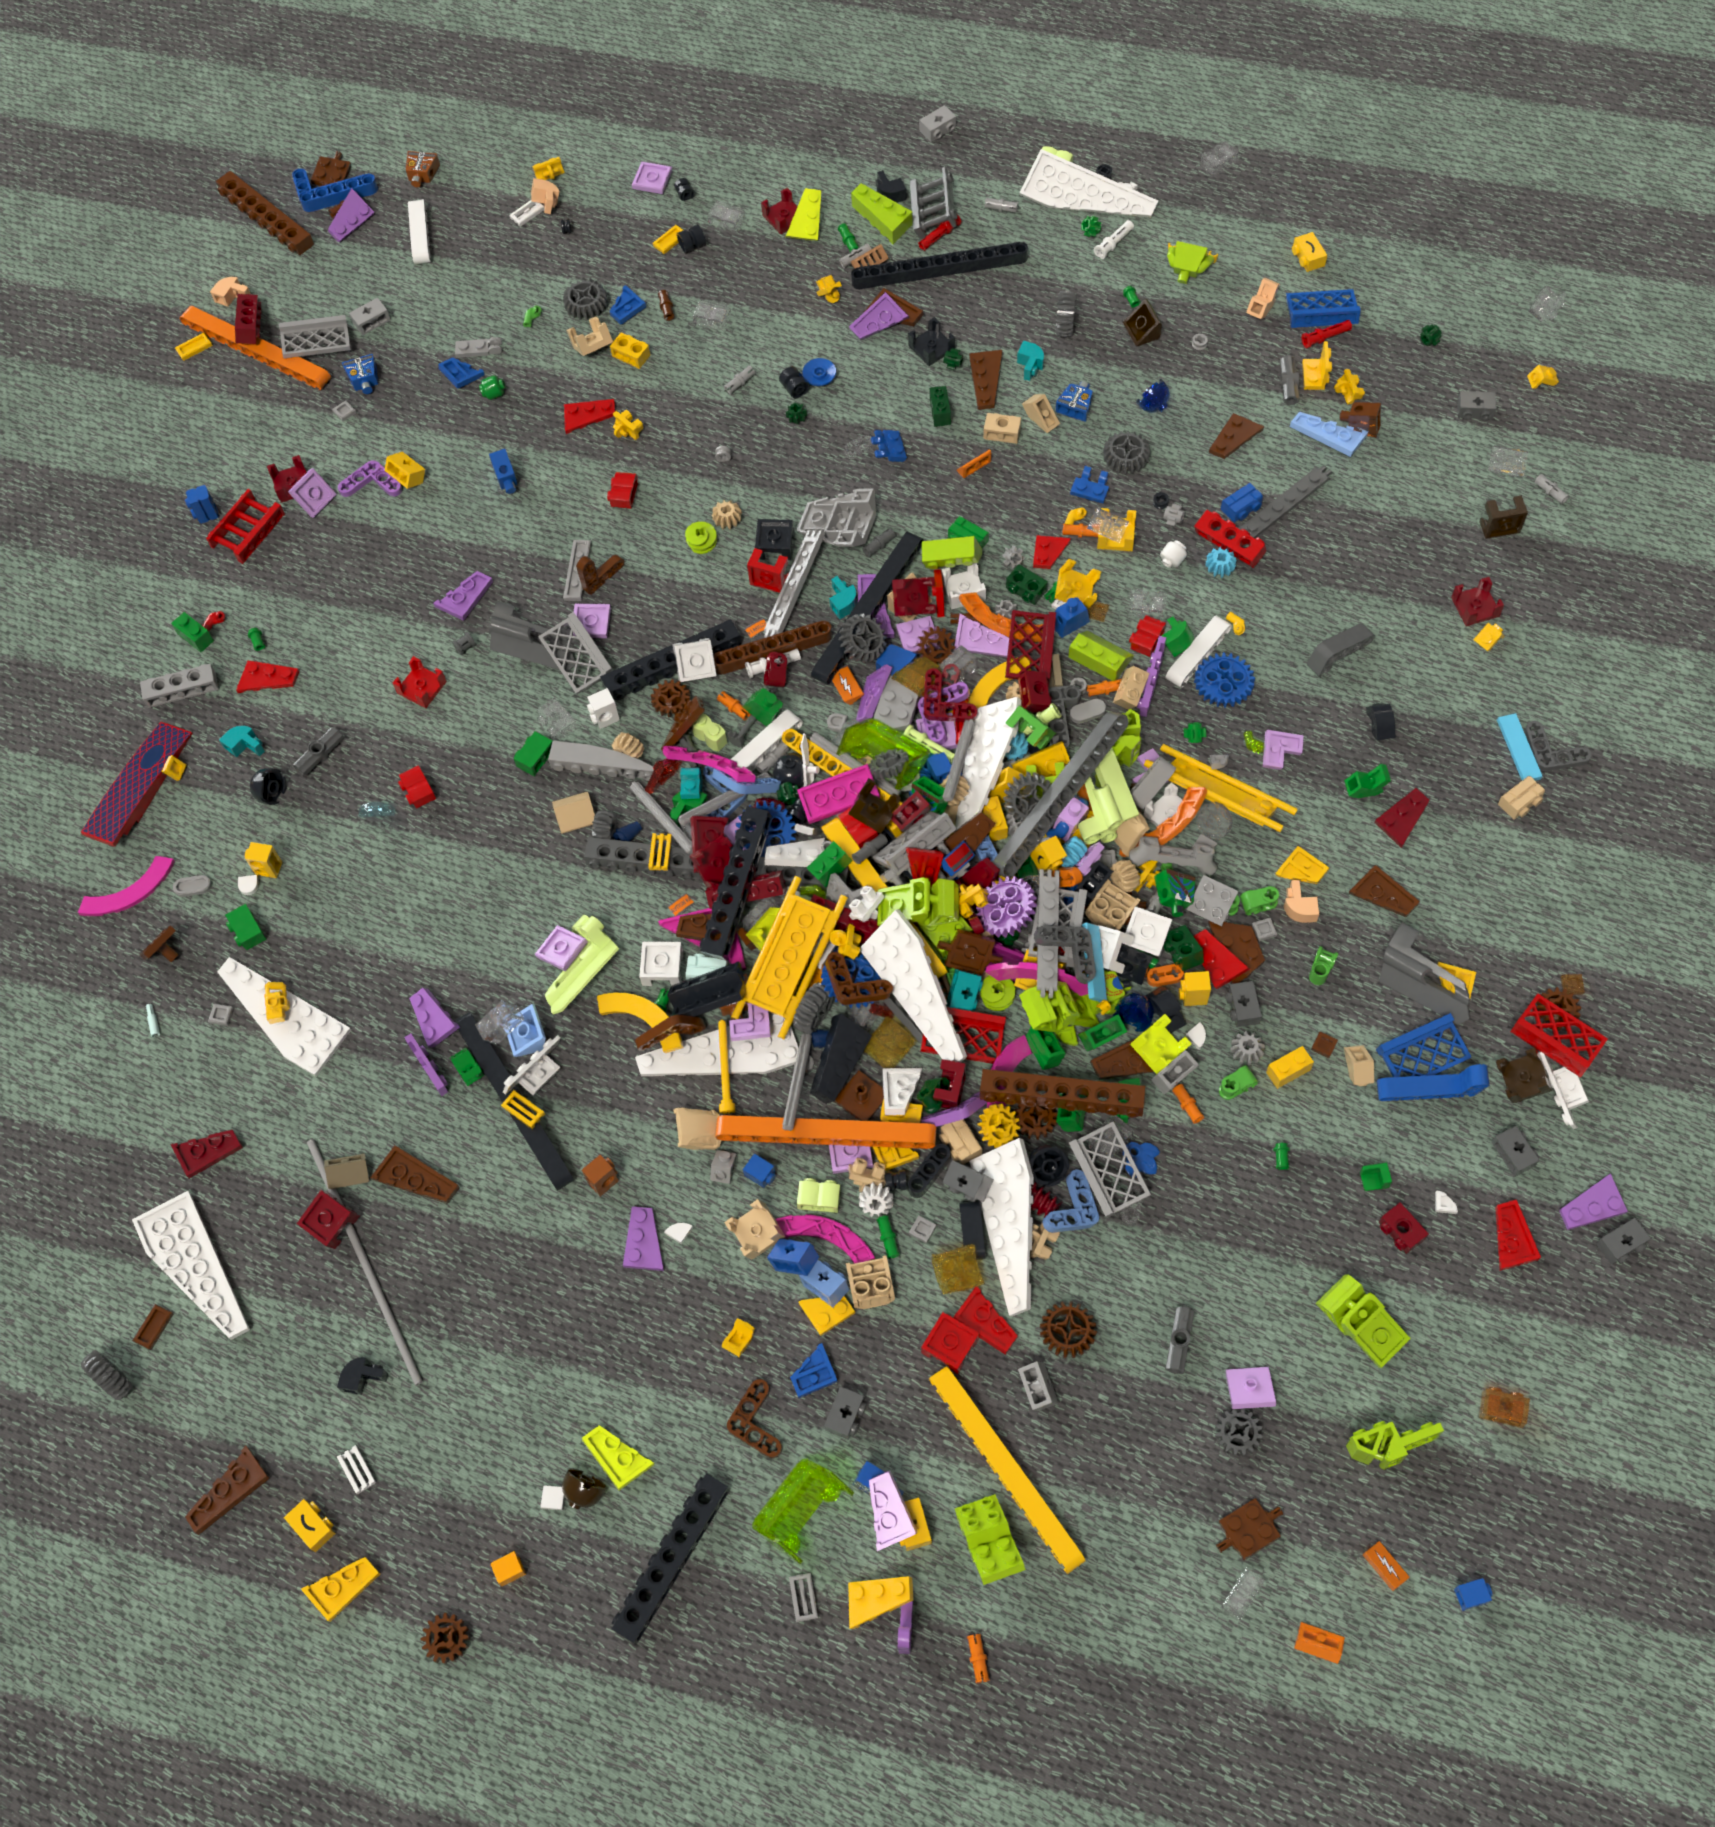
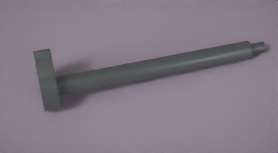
M778 687L771 688L769 692L775 694ZM751 715L738 734L736 731L733 733L729 730L726 734L729 741L740 748L744 744V735L753 725L756 718Z

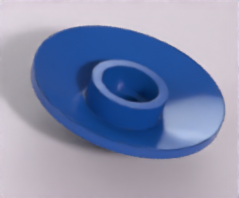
M816 358L805 364L802 374L809 384L823 386L833 381L836 376V368L831 361L824 358Z

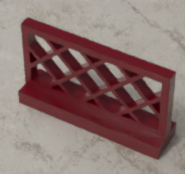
M1012 610L1005 678L1018 680L1026 670L1034 666L1037 671L1046 672V678L1049 682L1056 612L1041 614ZM1015 616L1023 617L1026 622L1019 626L1015 621ZM1035 619L1044 620L1043 625L1039 628L1032 621ZM1028 624L1034 629L1029 635L1022 629ZM1018 631L1025 637L1019 642L1013 637ZM1036 633L1042 639L1038 644L1031 640V637ZM1025 641L1032 645V648L1027 652L1021 646ZM1015 648H1018L1023 653L1017 659L1011 653ZM1034 650L1040 654V658L1035 661L1029 656ZM1024 657L1031 663L1026 668L1019 663ZM1014 664L1021 670L1017 674L1009 673L1010 667Z

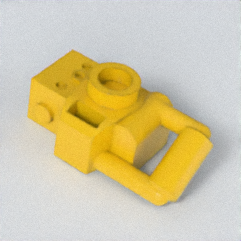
M268 982L265 984L264 994L267 1021L269 1024L284 1022L286 1017L285 1011L290 1009L286 985L283 982ZM270 990H281L278 992L270 993Z

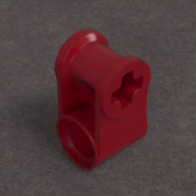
M771 652L766 659L764 685L783 688L786 682L787 658L782 653Z

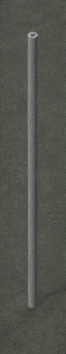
M309 1140L307 1145L328 1192L335 1196L337 1201L343 1205L337 1189H328L324 1160L315 1140ZM347 1222L344 1228L415 1386L423 1383L354 1227L352 1223Z

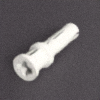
M1127 220L1110 237H1105L1100 245L1094 247L1095 255L1104 259L1107 253L1113 251L1116 244L1134 229V224Z
M798 649L783 653L787 658V664L801 660ZM762 657L758 661L745 663L749 678H753V675L762 672L765 674L767 661L765 658Z

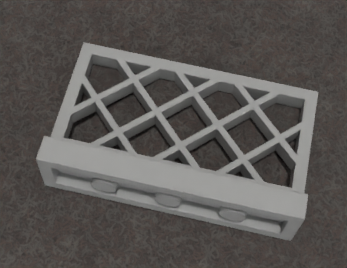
M345 315L279 323L283 358L351 350ZM331 336L336 338L333 342L328 340ZM315 338L319 340L316 344L311 342ZM298 340L303 342L299 346L295 344ZM340 341H343V342L346 343V345H337V344H338ZM323 343L328 344L327 347H321ZM307 345L311 346L310 349H304ZM290 347L295 349L294 351L286 352Z
M572 612L567 615V619L541 634L538 638L576 695L600 681V676L613 670L576 614ZM564 626H570V635L560 634ZM550 635L556 636L554 645L547 644L544 639ZM559 637L569 639L567 647L558 646ZM572 639L580 641L579 649L570 648ZM556 649L566 651L564 659L556 658ZM569 651L578 653L576 661L567 660ZM581 653L590 656L589 664L579 662ZM566 663L575 665L573 673L564 670ZM578 665L588 667L586 675L576 674ZM591 668L599 669L601 672L596 677L589 676ZM575 677L585 679L584 684L579 688H576L574 685Z
M930 811L872 858L875 862L891 869L894 875L898 876L910 867L906 852L907 847L931 850L954 832L956 827L948 814L943 813L939 815Z
M1059 889V904L1062 906V909L1059 910V915L1066 911L1070 916V919L1064 923L1058 918L1060 926L1081 927L1087 890L1079 889V892ZM1039 895L1028 956L1036 958L1037 951H1033V946L1037 944L1034 940V933L1038 928ZM1065 896L1073 897V902L1067 906L1061 900ZM1061 946L1065 953L1064 956L1058 955V962L1067 963L1066 966L1074 967L1072 947Z
M1114 1121L1078 1140L1075 1139L1069 1142L1107 1218L1151 1196ZM1110 1128L1115 1133L1113 1143L1102 1139L1104 1132ZM1089 1139L1097 1140L1095 1152L1087 1150L1083 1142ZM1117 1139L1121 1145L1116 1144ZM1101 1142L1112 1145L1109 1156L1098 1153ZM1115 1146L1122 1148L1125 1152L1122 1161L1111 1158ZM1096 1156L1107 1159L1104 1170L1095 1167ZM1110 1160L1121 1163L1118 1175L1107 1172ZM1124 1165L1133 1168L1132 1179L1121 1176ZM1106 1174L1117 1177L1113 1189L1106 1187L1103 1183ZM1119 1179L1130 1182L1127 1193L1116 1190ZM1133 1183L1141 1185L1145 1193L1138 1197L1130 1195ZM1115 1192L1126 1196L1124 1204L1118 1207L1113 1202Z

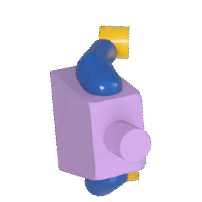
M1074 796L1059 814L1053 828H1050L1043 838L1057 836V838H1061L1065 842L1068 841L1078 829V824L1088 816V800Z

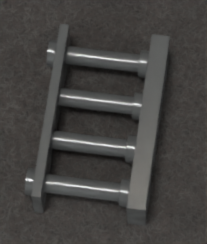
M946 167L942 168L943 177L926 184H919L916 178L910 180L913 228L919 239L926 237L927 228L949 220L952 227L956 226L955 219H957V214L954 210L952 188L954 178L952 173L947 171ZM944 184L943 190L923 197L924 191ZM945 196L944 202L924 209L925 203ZM946 208V214L925 222L927 215Z

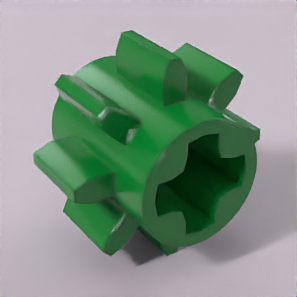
M1087 216L1081 223V230L1085 231V236L1096 237V234L1101 230V222L1098 221V217Z
M1200 722L1188 723V728H1183L1184 737L1188 738L1189 743L1202 742V737H1207L1206 728L1202 727Z

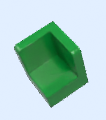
M1387 1163L1363 1166L1360 1171L1364 1191L1386 1189L1392 1183Z

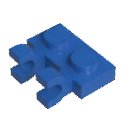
M874 431L875 437H871L872 444H879V450L874 452L876 458L888 457L889 461L894 462L906 460L907 457L899 431Z
M1085 466L1082 477L1075 478L1070 495L1103 504L1109 491V486H1105L1108 480V472L1101 471L1098 483L1091 482L1089 479L1092 468Z

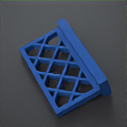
M1353 289L1286 293L1291 328L1331 326L1346 320H1350L1351 324L1359 323L1361 310L1360 306H1357ZM1343 295H1350V298H1349V299H1345V298H1343L1342 296H1343ZM1331 296L1333 299L1330 301L1325 297ZM1314 297L1316 300L1313 302L1308 298ZM1292 298H1297V299H1299L1300 301L1295 302V301H1293V300H1291V299H1292ZM1338 300L1339 302H1341V303H1343V304L1338 305V304H1336L1335 302ZM1319 302H1323V303H1325L1326 305H1325V306H1321V305H1319L1318 303H1319ZM1306 303V304H1308L1309 306L1306 308V307L1302 306L1301 304Z
M1451 1013L1381 1044L1376 1049L1379 1056L1383 1057L1393 1077H1399L1401 1071L1412 1074L1411 1076L1435 1075L1472 1058L1453 1024L1454 1018ZM1450 1029L1453 1034L1452 1042L1441 1038L1443 1031ZM1427 1038L1437 1040L1435 1049L1424 1046ZM1440 1042L1450 1045L1448 1055L1437 1051ZM1409 1046L1419 1048L1417 1058L1406 1054ZM1453 1047L1461 1049L1464 1057L1458 1059L1451 1056ZM1422 1050L1433 1053L1431 1062L1420 1059ZM1392 1054L1402 1056L1400 1065L1393 1064L1389 1056ZM1436 1055L1447 1058L1444 1066L1441 1067L1434 1064ZM1405 1058L1416 1061L1413 1071L1402 1067ZM1418 1063L1429 1066L1427 1074L1423 1075L1416 1072Z

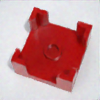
M754 548L747 563L750 585L780 593L789 574H783L788 565V557L780 555L775 566L758 562L762 555V550Z
M413 656L409 661L411 672L402 683L400 678L397 677L393 681V686L397 694L427 708L447 681L443 671L435 668V674L424 668L421 660Z
M942 1312L923 1343L921 1353L930 1359L931 1356L948 1365L950 1371L958 1375L969 1351L977 1344L979 1333Z

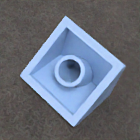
M535 1004L529 1005L503 1022L514 1057L532 1054L537 1050L540 1052L544 1049L543 1045L545 1044L546 1037Z

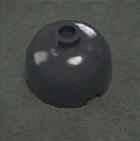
M788 753L778 758L773 769L774 779L780 781L781 784L791 782L793 786L797 785L798 789L804 786L802 756Z
M264 768L258 770L252 776L250 792L258 802L267 805H276L280 802L277 801L280 793L284 794L287 789L286 778L282 776L280 770ZM277 793L276 797H269V794Z
M1047 1144L1038 1146L1028 1157L1033 1180L1036 1183L1051 1187L1058 1185L1065 1179L1067 1169L1069 1170L1068 1157L1056 1146Z

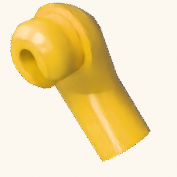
M1081 507L1071 510L1064 524L1073 525L1075 521L1083 519L1087 514L1086 509Z
M1229 612L1226 620L1233 624L1234 633L1236 635L1243 634L1245 631V621L1233 612Z

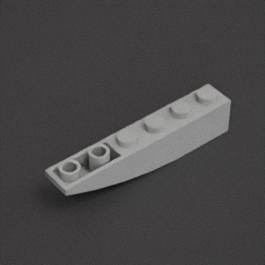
M552 742L548 761L551 768L556 771H563L564 769L571 770L574 773H581L582 771L589 772L592 775H599L600 773L607 774L610 777L625 776L628 779L659 780L657 768L627 754L588 744Z

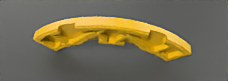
M1026 657L1019 661L1024 668L1030 665ZM1006 662L993 668L978 682L971 693L968 703L975 705L976 708L986 706L989 699L1006 681L1012 680L1005 678ZM1014 664L1010 667L1009 673L1017 674L1021 670Z
M607 993L597 996L599 1013L601 1015L613 1013L631 1014L644 1020L652 1028L669 1018L653 1002L634 994ZM673 1033L660 1041L664 1053L684 1048L679 1033Z

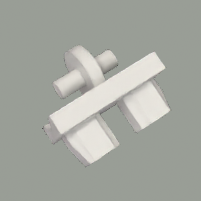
M864 886L860 891L863 897L862 900L855 899L849 905L852 910L849 916L852 920L858 919L865 922L870 918L877 919L878 917L877 908L885 896L883 893L875 892L872 887Z

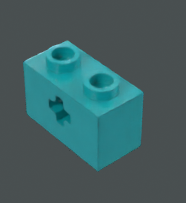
M955 969L946 1000V1007L974 1011L977 1006V992H980L983 984L982 977L974 973ZM966 989H967V990H968V994H964V995H963V994H962V990H966Z

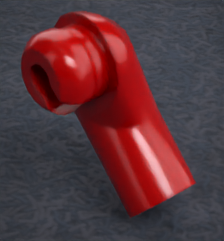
M218 611L209 614L202 626L209 632L213 625L222 623L225 620V613Z

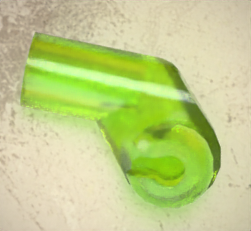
M1252 731L1243 733L1248 750L1256 753L1264 752V743L1254 739Z
M818 885L800 886V895L815 894L826 899V892Z

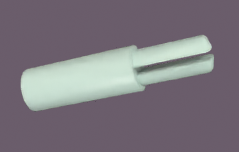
M147 1004V1019L151 1037H155L154 1034L159 1036L160 1032L153 1005Z

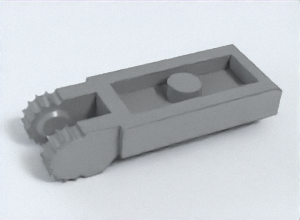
M491 337L490 339L456 341V358L500 354L502 352L500 347L502 340L498 337Z

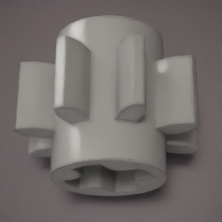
M1172 504V507L1167 506L1163 517L1167 520L1166 524L1176 526L1177 523H1182L1185 511L1181 510V505Z
M1014 545L1010 549L1005 548V553L1001 555L1005 558L1003 563L1006 566L1009 565L1012 569H1014L1015 565H1021L1022 560L1025 559L1021 555L1023 550L1017 549Z
M1001 600L1000 605H995L996 615L1000 614L1011 619L1012 610H1016L1017 605L1012 604L1011 600Z

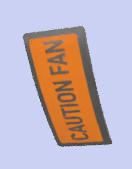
M761 618L744 629L753 638L764 631L767 623Z
M684 894L670 904L668 908L675 916H679L695 903L687 894Z

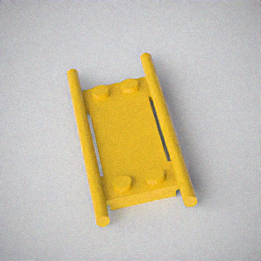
M1165 744L1160 748V751L1176 758L1171 763L1176 769L1168 781L1185 789H1188V787H1205L1208 790L1205 799L1258 825H1266L1281 833L1284 826L1270 819L1276 809L1280 808L1294 816L1298 811L1297 808L1217 769H1211L1210 766ZM1146 759L1144 766L1150 768L1154 762Z
M794 876L746 982L744 998L737 1002L731 1018L739 1019L747 1002L781 1016L785 1020L777 1037L785 1040L793 1022L796 1009L807 991L828 944L830 934L833 932L848 897L840 895L834 911H831L826 907L796 896L795 893L802 880L797 876ZM822 932L823 936L818 944V947L814 953V956L810 962L806 974L801 982L796 996H793Z

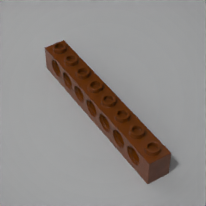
M229 171L216 180L217 191L222 197L226 196L232 205L236 204L242 213L246 212L252 221L256 220L262 229L266 228L272 237L276 236L278 241L282 245H287L292 253L295 252L300 256L314 246L312 237L306 230L233 172Z
M989 1069L982 1070L980 1100L986 1102L998 1101L1009 1105L1016 1103L1024 1104L1028 1107L1045 1106L1048 1109L1063 1108L1068 1111L1082 1110L1088 1113L1101 1112L1111 1116L1117 1114L1127 1115L1131 1118L1143 1116L1145 1086ZM1002 1086L1005 1087V1089L999 1090L997 1089V1087ZM1018 1089H1025L1026 1091H1024V1092H1019V1091H1017V1090H1018ZM1038 1091H1045L1046 1093H1045V1094H1039V1093H1037V1092H1038ZM1065 1093L1066 1096H1059L1058 1094ZM1085 1095L1087 1098L1082 1099L1078 1096ZM1105 1097L1107 1100L1101 1101L1098 1098ZM1124 1099L1128 1102L1121 1103L1119 1100Z

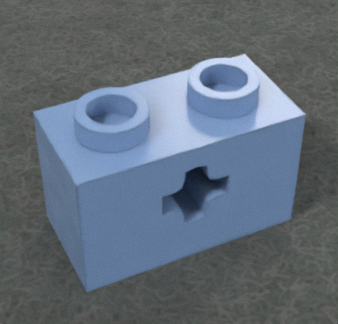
M817 1260L808 1276L799 1275L803 1286L832 1308L849 1291L847 1278L840 1272H834L832 1267L825 1261Z

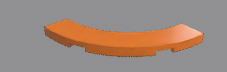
M976 592L960 594V602L975 619L997 633L1009 637L1011 619L991 612L990 607L981 600ZM1029 624L1022 628L1027 635L1034 631ZM1034 624V625H1035L1037 628H1039V627L1042 626L1043 624H1040V625ZM1019 631L1013 635L1014 639L1022 640L1025 638ZM1037 633L1031 637L1033 642L1042 641Z
M1188 787L1182 802L1178 806L1177 812L1157 826L1156 830L1145 833L1143 837L1158 838L1159 845H1164L1173 839L1195 817L1208 790L1205 787ZM1120 849L1119 855L1122 857H1128L1125 854H1123Z

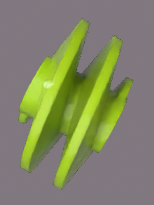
M695 522L689 525L685 531L686 543L694 553L706 554L712 551L717 544L716 530L710 523Z
M990 975L986 977L980 990L983 1004L993 1011H1003L1009 1008L1015 999V986L1010 979L998 981Z

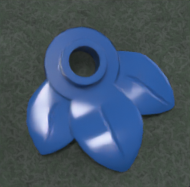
M1130 1142L1126 1144L1139 1172L1141 1171L1149 1175L1156 1174L1157 1164L1154 1157L1160 1153L1158 1148L1150 1143L1139 1145L1138 1143ZM1131 1149L1136 1150V1155H1132ZM1125 1165L1127 1173L1132 1177L1134 1173L1133 1168Z

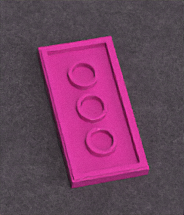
M868 764L797 789L809 824L842 813L852 807L867 779L870 778L874 781ZM875 785L870 793L880 799Z

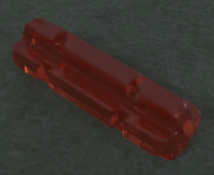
M875 1003L871 1004V1009H869L871 1014L888 1019L894 1018V1013L888 1007Z

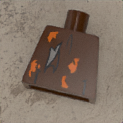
M1354 402L1350 411L1341 410L1340 421L1349 422V426L1354 427L1353 430L1362 432V430L1368 431L1367 436L1377 438L1381 426V403Z

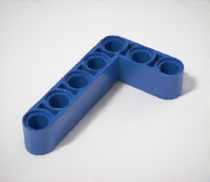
M296 169L292 173L303 210L306 212H313L340 204V201H345L351 188L361 198L373 195L378 191L375 177L369 173L312 189L304 169Z
M1485 1064L1469 1066L1460 1074L1388 1077L1376 1080L1379 1101L1464 1097V1095L1472 1097L1490 1086L1488 1069Z

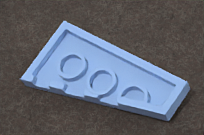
M1299 412L1290 423L1291 428L1349 457L1353 455L1368 435V431L1362 430V432L1353 430L1354 427L1347 426L1344 428L1337 426V422H1324L1319 417Z

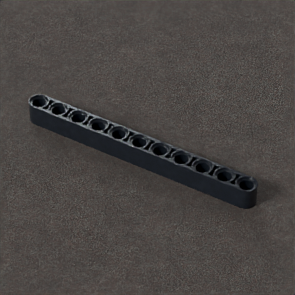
M1015 242L857 267L851 271L852 286L855 289H866L1022 264L1028 260V245L1025 242Z
M908 531L905 532L847 619L855 614L860 615L864 613L865 616L870 615L872 620L887 600V595L893 591L892 580L901 579L920 551L922 541H924L923 538ZM854 626L852 634H856L857 626ZM842 627L811 672L812 678L826 685L831 683L850 655L849 653H844L845 647H840L843 641L838 639L842 636L839 633Z
M469 1011L454 1020L453 1022L460 1026L458 1031L502 1103L513 1090L522 1095L516 1085L506 1095L503 1093L505 1088L504 1082L510 1075L471 1012ZM513 1098L515 1102H517L533 1114L532 1110L527 1105L522 1103L517 1098ZM510 1103L508 1104V1106H510L511 1108H513L515 1111H517L518 1113H520L522 1116H524L525 1118H527L529 1121L532 1120L530 1117H528L527 1115H525L523 1112H521L520 1110H518L516 1107H514V1106L511 1105ZM510 1114L555 1189L558 1191L573 1182L574 1178L540 1123H536L535 1127L531 1129Z

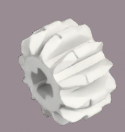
M873 1182L870 1187L865 1185L863 1192L859 1194V1206L863 1207V1212H870L871 1217L874 1214H877L878 1217H881L882 1213L887 1215L889 1209L893 1207V1193H889V1187L882 1188V1183L875 1186Z

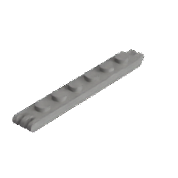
M824 530L807 531L765 626L764 638L783 633L825 536Z
M1040 869L1038 928L1043 925L1058 926L1059 870H1055L1054 876H1051V870L1047 869V876H1044V869ZM1038 944L1037 990H1041V998H1045V991H1049L1048 998H1053V991H1057L1058 946H1042Z

